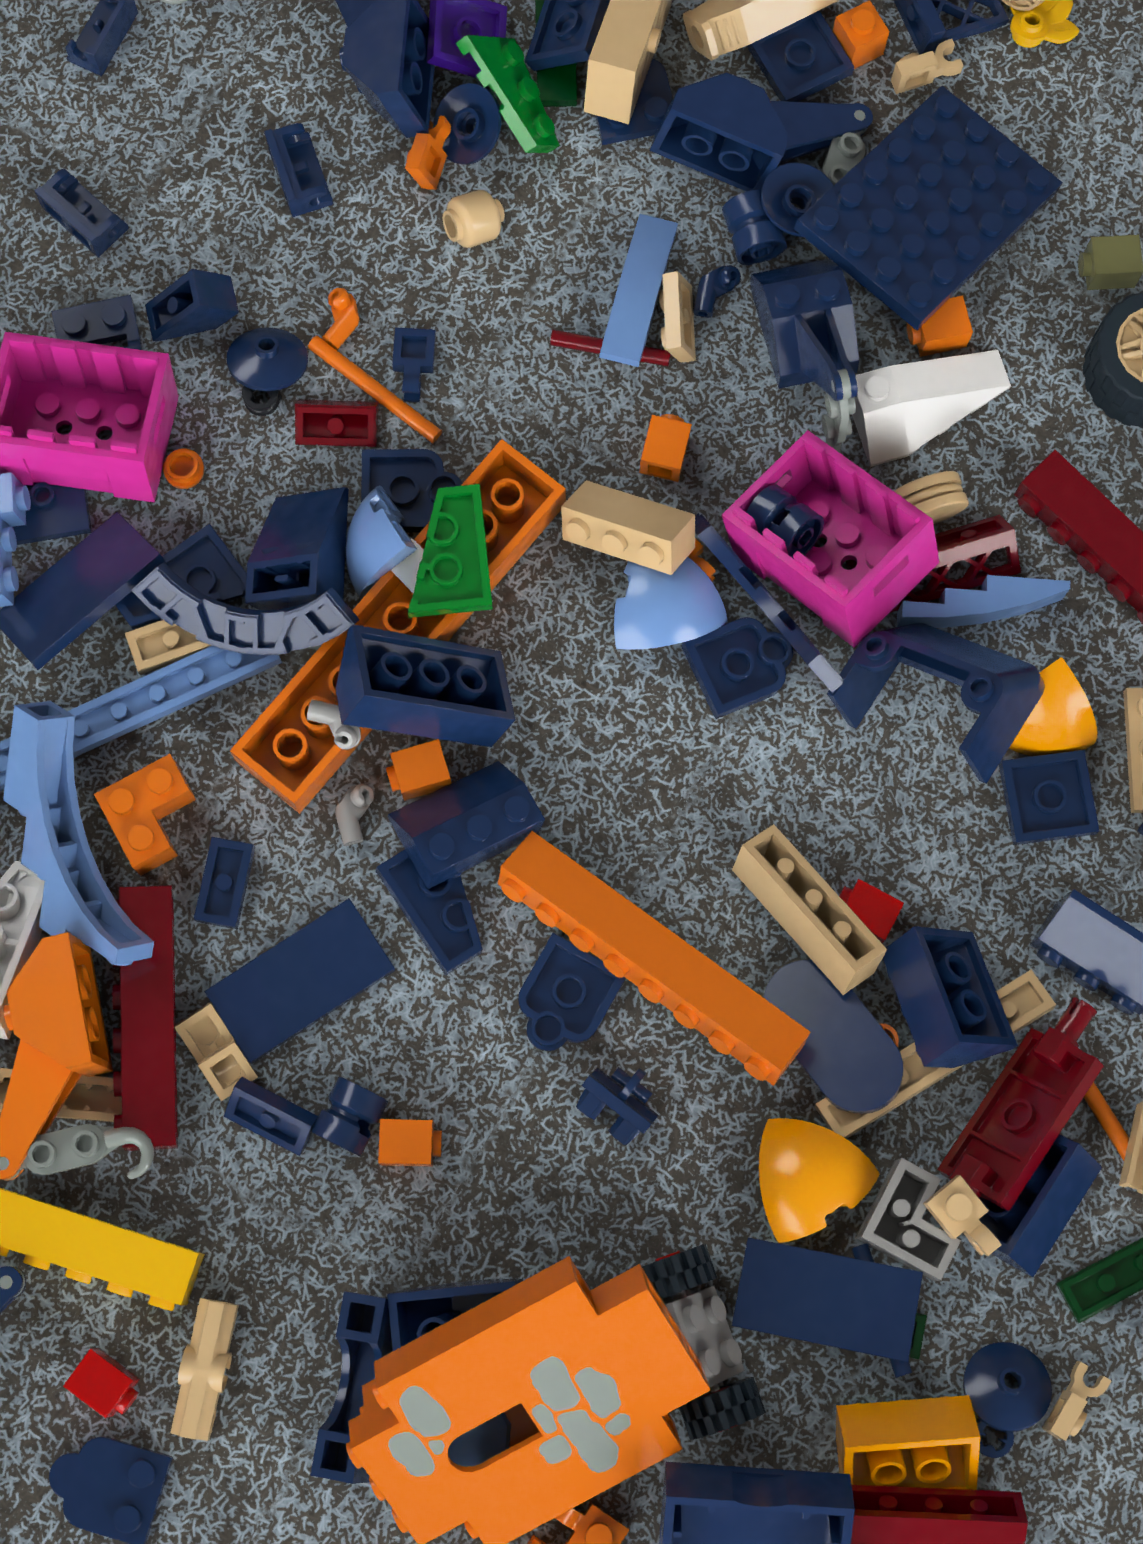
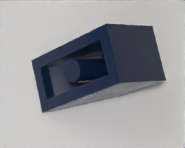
M197 269L188 271L145 304L152 340L155 342L217 329L239 313L231 276Z

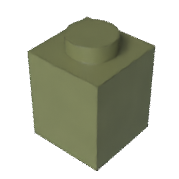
M1139 235L1091 237L1086 249L1079 254L1078 259L1080 277H1086L1087 290L1135 288L1143 274Z

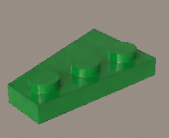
M466 35L456 42L463 56L470 52L481 69L476 76L483 87L489 86L502 102L499 106V112L525 153H549L559 147L560 144L555 135L554 123L546 114L539 97V88L531 79L524 62V53L515 39Z
M480 484L438 488L426 535V544L416 576L417 581L408 609V618L493 609Z

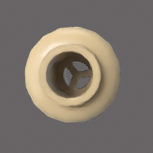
M474 190L453 197L448 202L442 219L449 239L457 242L462 247L471 248L496 239L500 234L501 222L504 221L505 214L503 206L498 199H493L485 190Z

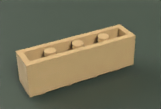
M774 824L742 845L732 871L842 995L875 973L887 951L886 947Z

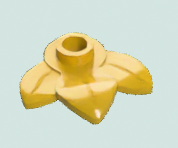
M1045 0L1030 11H1021L1010 7L1014 15L1010 24L1013 40L1022 47L1031 48L1038 46L1043 40L1062 44L1074 39L1080 30L1074 23L1067 20L1073 7V0Z

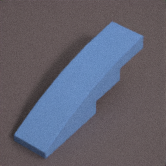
M639 214L599 358L639 367L655 315L659 291L663 284L662 274L666 273L678 223Z
M987 575L980 586V590L945 588L939 598V603L903 601L897 611V627L923 623L934 628L983 624L1022 615L1061 601L1070 590V581Z

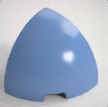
M377 486L361 502L347 532L346 565L351 583L360 599L368 593L383 575L417 550L414 543L399 524L404 520V517L382 486Z
M689 557L683 561L672 575L628 561L624 570L629 583L626 596L617 598L615 604L614 636L616 649L635 650L674 645L706 635L728 622L723 601L716 587L707 574Z

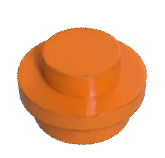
M186 448L177 449L166 457L163 463V473L168 483L173 487L188 489L201 481L204 475V463L195 451Z

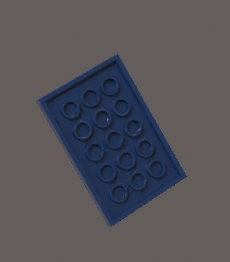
M941 86L796 221L794 230L909 325L918 330L1055 195L1063 182L944 86Z

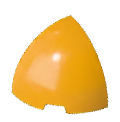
M1060 657L1039 672L1045 684L1043 695L1009 749L1033 757L1085 750L1096 743L1097 724L1090 703L1070 667Z
M789 1118L767 1120L760 1144L759 1181L765 1213L778 1243L800 1239L827 1226L825 1221L826 1215L833 1213L838 1207L847 1206L849 1209H853L876 1183L880 1173L875 1165L858 1147L843 1136L823 1126L803 1120Z

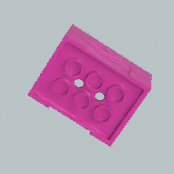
M5 332L0 348V474L12 472L23 485L34 486V482L47 483L49 485L113 493L114 497L155 503L179 397L169 354ZM62 425L72 426V430L68 434L63 435L57 432L58 428ZM103 430H109L113 433L107 440H101L97 437Z
M808 430L722 514L731 547L743 563L761 578L765 579L768 577L822 618L824 626L853 648L939 563L933 519ZM776 483L797 498L798 503L807 505L823 517L824 526L819 538H825L827 542L822 547L813 546L805 556L796 551L793 554V559L788 555L785 541L768 528L762 531V536L758 533L755 519L746 512L754 498L763 489ZM846 560H855L857 562L856 567L851 570L844 569L842 564Z

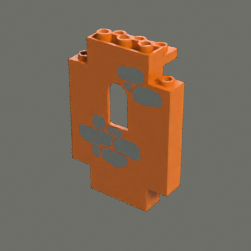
M570 1256L374 1361L375 1379L362 1385L363 1406L360 1407L361 1415L348 1421L350 1441L346 1443V1450L354 1466L357 1469L363 1467L368 1473L369 1482L376 1497L380 1501L386 1499L390 1504L393 1518L402 1533L409 1531L417 1544H425L463 1523L469 1535L473 1539L479 1537L483 1544H507L682 1450L675 1422L669 1412L709 1392L710 1387L702 1363L640 1264L591 1290ZM520 1403L540 1431L475 1466L458 1465L448 1456V1448L454 1439Z

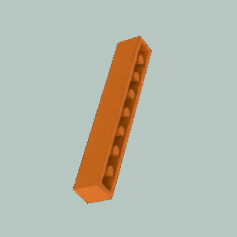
M534 831L528 834L501 865L498 885L501 886L503 893L509 899L517 903L523 902L535 911L537 918L549 927L560 929L569 936L570 941L576 948L586 953L590 951L603 961L604 966L613 975L619 978L625 977L635 984L639 992L647 1000L653 1003H661L672 1011L675 1019L681 1025L689 1029L695 1028L708 1038L711 1046L718 1052L725 1055L730 1054L743 1063L745 1070L755 1079L760 1081L766 1080L774 1086L802 1050L811 1033L808 1029Z

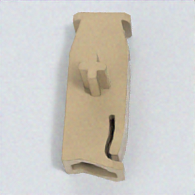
M707 0L693 10L683 13V20L693 49L712 61L720 55L750 45L839 0Z

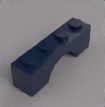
M344 1291L336 1338L340 1344L342 1354L340 1384L332 1411L318 1430L310 1475L356 1484L369 1482V1475L363 1467L357 1469L347 1453L346 1443L350 1441L348 1421L361 1415L360 1407L363 1406L362 1385L375 1379L374 1361L393 1352L388 1298Z

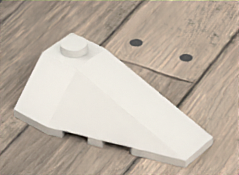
M992 350L898 364L855 375L858 395L854 397L856 412L852 416L869 466L872 467L910 456L920 449L922 445L950 429L953 424L1009 389L1011 384L999 351Z
M15 861L0 878V1039L9 1040L12 1034L4 1018V1005L9 1004L7 990L39 944L42 933L39 922L45 881L38 878L37 874L22 865L20 861Z

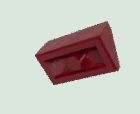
M297 400L295 403V445L376 447L379 402Z

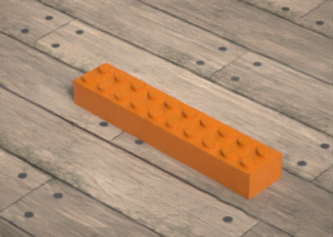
M503 439L498 442L461 485L480 484L491 591L561 511V506L566 502V488ZM429 523L414 539L423 549L426 544ZM391 570L375 583L352 610L360 619L355 625L447 642L474 612L408 618V609L413 593ZM348 630L320 646L230 750L235 761L299 814L372 731V729L360 727L361 739L359 744L351 749L343 750L335 744L334 736L327 724L307 720V712L312 699L338 705L336 684Z

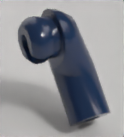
M732 265L721 266L701 277L693 310L694 315L706 318L713 316L716 298L730 292L740 283L741 274L738 268Z

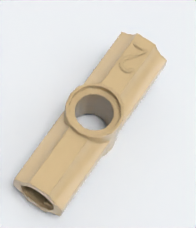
M200 1298L190 1345L187 1344L179 1368L178 1384L181 1387L171 1434L190 1439L210 1440L219 1395L224 1392L228 1376L224 1375L225 1368L230 1369L232 1354L229 1353L239 1305Z

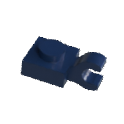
M395 328L392 366L394 372H404L402 386L404 402L420 403L421 373L434 372L436 330Z

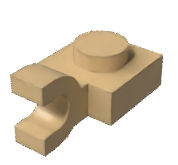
M953 39L941 42L936 47L935 53L933 51L920 55L919 53H911L896 62L891 78L895 93L899 94L933 83L934 78L942 75L954 76L960 74L963 68L961 59L947 61L943 57L952 54L955 46Z
M956 1175L923 1203L951 1239H956L963 1233L979 1255L985 1254L989 1256L1002 1245L995 1235L980 1222L979 1219L989 1210L961 1175Z
M1081 1361L1075 1363L1070 1375L1071 1382L1067 1389L1062 1391L1042 1427L1044 1431L1064 1441L1067 1440L1069 1435L1076 1436L1082 1428L1087 1417V1413L1083 1411L1088 1402L1086 1398L1102 1395L1111 1383V1380L1105 1376H1099L1094 1386L1087 1387L1083 1381V1376L1088 1366Z

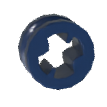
M980 1419L976 1421L980 1433L979 1453L990 1458H999L1011 1450L1014 1442L1013 1432L1002 1431L1003 1439L998 1438L1002 1444L995 1449L990 1444H982L981 1435L986 1436L983 1429L987 1424Z

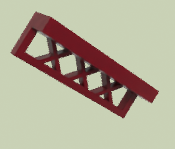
M999 514L935 534L939 563L928 573L933 577L925 589L916 592L911 590L890 613L898 611L903 601L928 602L938 599L945 588L970 589L980 586L987 575L1013 576L1021 573L1015 529ZM1006 548L1008 564L995 568H990L984 564L992 551ZM855 560L846 561L847 570L855 568L857 562ZM965 560L971 564L962 578L952 580L945 576L955 562Z

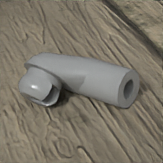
M314 699L311 700L307 712V720L327 724L334 736L335 744L343 750L351 749L359 744L361 739L360 727L341 724L338 705Z
M361 783L351 786L336 805L335 815L343 846H350L364 841L359 820L374 800L373 789L367 784Z

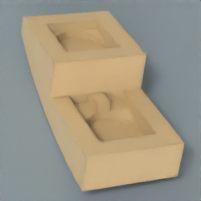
M211 1001L174 1025L179 1036L197 1061L198 1067L221 1101L231 1096L234 1086L241 1077L251 1082L258 1078L252 1065L246 1059Z

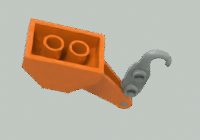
M69 932L42 938L8 988L7 997L9 1004L4 1005L6 1025L10 1031H14V1035L20 1038V1043L0 1116V1179L6 1181L14 1180L25 1168L39 1175H50L92 1165L102 1160L119 1146L134 1144L141 1151L139 1165L127 1173L129 1179H135L142 1176L150 1168L154 1159V1147L151 1139L144 1131L135 1127L110 1128L83 1124L46 1133L82 1075L91 1077L112 1072L113 1067L91 948L84 945L80 939Z

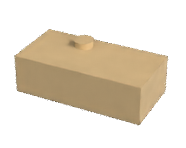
M610 0L588 60L583 112L625 124L630 123L652 58L657 51L672 0Z

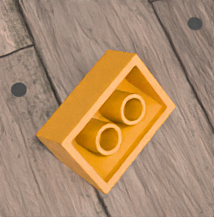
M969 1395L836 1405V1443L839 1473L850 1474L852 1485L977 1490L980 1433Z

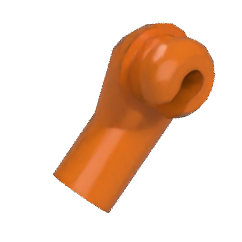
M335 288L328 296V303L331 305L334 323L322 336V339L336 350L341 347L356 329L360 320L356 300L344 288Z

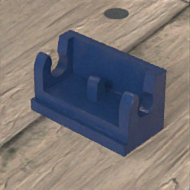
M100 0L77 41L69 40L66 46L67 61L102 76L138 14L135 1Z
M296 123L279 129L264 131L268 150L292 217L333 205V199L309 132H305L303 124Z
M66 169L59 170L42 187L39 186L35 190L42 208L98 258L129 229L128 224L121 220L118 215L111 212L84 188L73 175H70Z

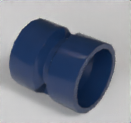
M761 189L738 194L728 200L722 207L728 232L733 234L731 238L737 261L740 264L753 265L772 260L782 254L787 248L783 231L770 221L763 209Z
M777 484L769 485L754 498L746 512L755 519L758 533L762 536V531L768 528L783 539L788 555L793 559V554L796 551L805 556L813 548L824 526V520L821 515L807 505L798 503L797 498Z
M338 1077L328 1096L331 1107L330 1109L321 1110L311 1132L361 1157L372 1136L368 1128L370 1124H378L389 1101L347 1079Z

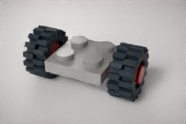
M706 1244L683 1252L679 1250L657 1258L653 1263L642 1266L661 1299L677 1294L673 1296L674 1301L665 1305L702 1363L710 1387L709 1392L679 1407L690 1440L728 1430L766 1413L754 1377H748L726 1385L722 1382L745 1370L741 1361V1349L733 1339L726 1320L725 1305L721 1298L718 1297L715 1286L692 1294L690 1290L685 1292L687 1289L718 1278Z

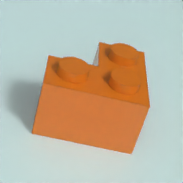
M171 754L160 758L94 794L132 868L140 876L178 856L159 820L192 803L196 798Z

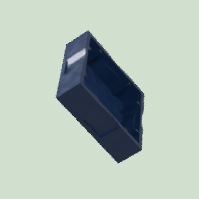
M666 1462L659 1544H851L855 1506L850 1474Z

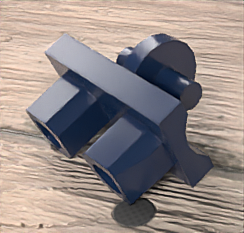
M597 1067L582 1084L585 1090L576 1105L578 1110L593 1120L598 1117L606 1105L620 1116L608 1131L623 1145H627L640 1132L644 1134L659 1116L644 1104L653 1093L640 1084L646 1075V1072L641 1068L631 1077L618 1067L610 1078Z

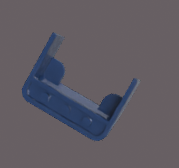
M923 623L876 631L863 638L839 674L843 678V684L833 693L830 690L827 693L848 725L855 729L858 727L899 662L962 687L961 699L968 710L979 715L960 745L959 750L978 780L987 784L1043 695L1045 684L1037 668L1030 663Z

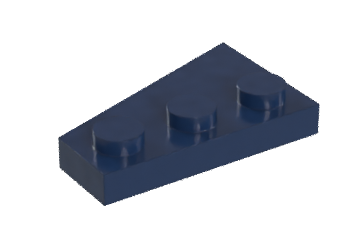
M210 523L162 556L166 561L165 564L182 580L199 592L224 603L245 596L247 573ZM132 591L115 605L133 630L163 620L150 610Z
M406 850L401 851L376 867V873L445 976L481 954L483 949L470 902L465 894L461 873L427 889Z

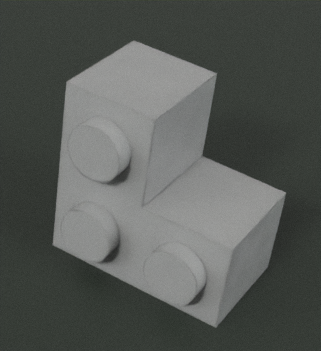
M904 1158L894 1160L855 1237L910 1269L923 1272V1276L932 1281L942 1280L961 1242L958 1238L951 1239L945 1231L922 1219L927 1209L923 1203L935 1193L941 1179Z

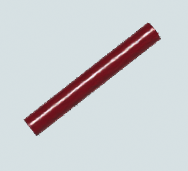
M553 329L550 345L600 354L604 338ZM645 346L640 362L668 367L671 354L665 349Z

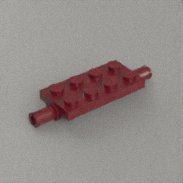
M1076 997L1071 999V1003L1054 1028L1049 1027L1045 1033L1033 1028L1029 1030L937 1169L950 1180L956 1175H961L978 1198L981 1196L1008 1212L1104 1067L1096 1057L1078 1048L1077 1040L1091 1019L1095 1017L1097 1011L1090 1004L1083 1000L1080 1001Z

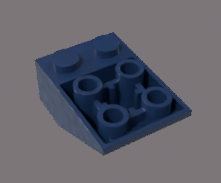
M347 487L276 497L247 562L246 604L258 610L285 609L306 603L320 596L331 587L342 599L344 598L349 494Z

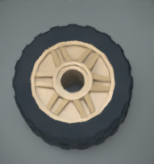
M1142 291L1141 293L1130 294L1124 297L1121 302H1117L1110 308L1086 349L1084 355L1085 362L1083 364V375L1086 381L1084 384L1096 406L1100 407L1111 419L1114 418L1127 426L1132 425L1143 428Z

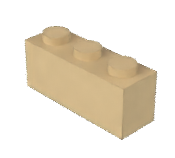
M587 480L561 506L563 540L672 575L695 549V514Z

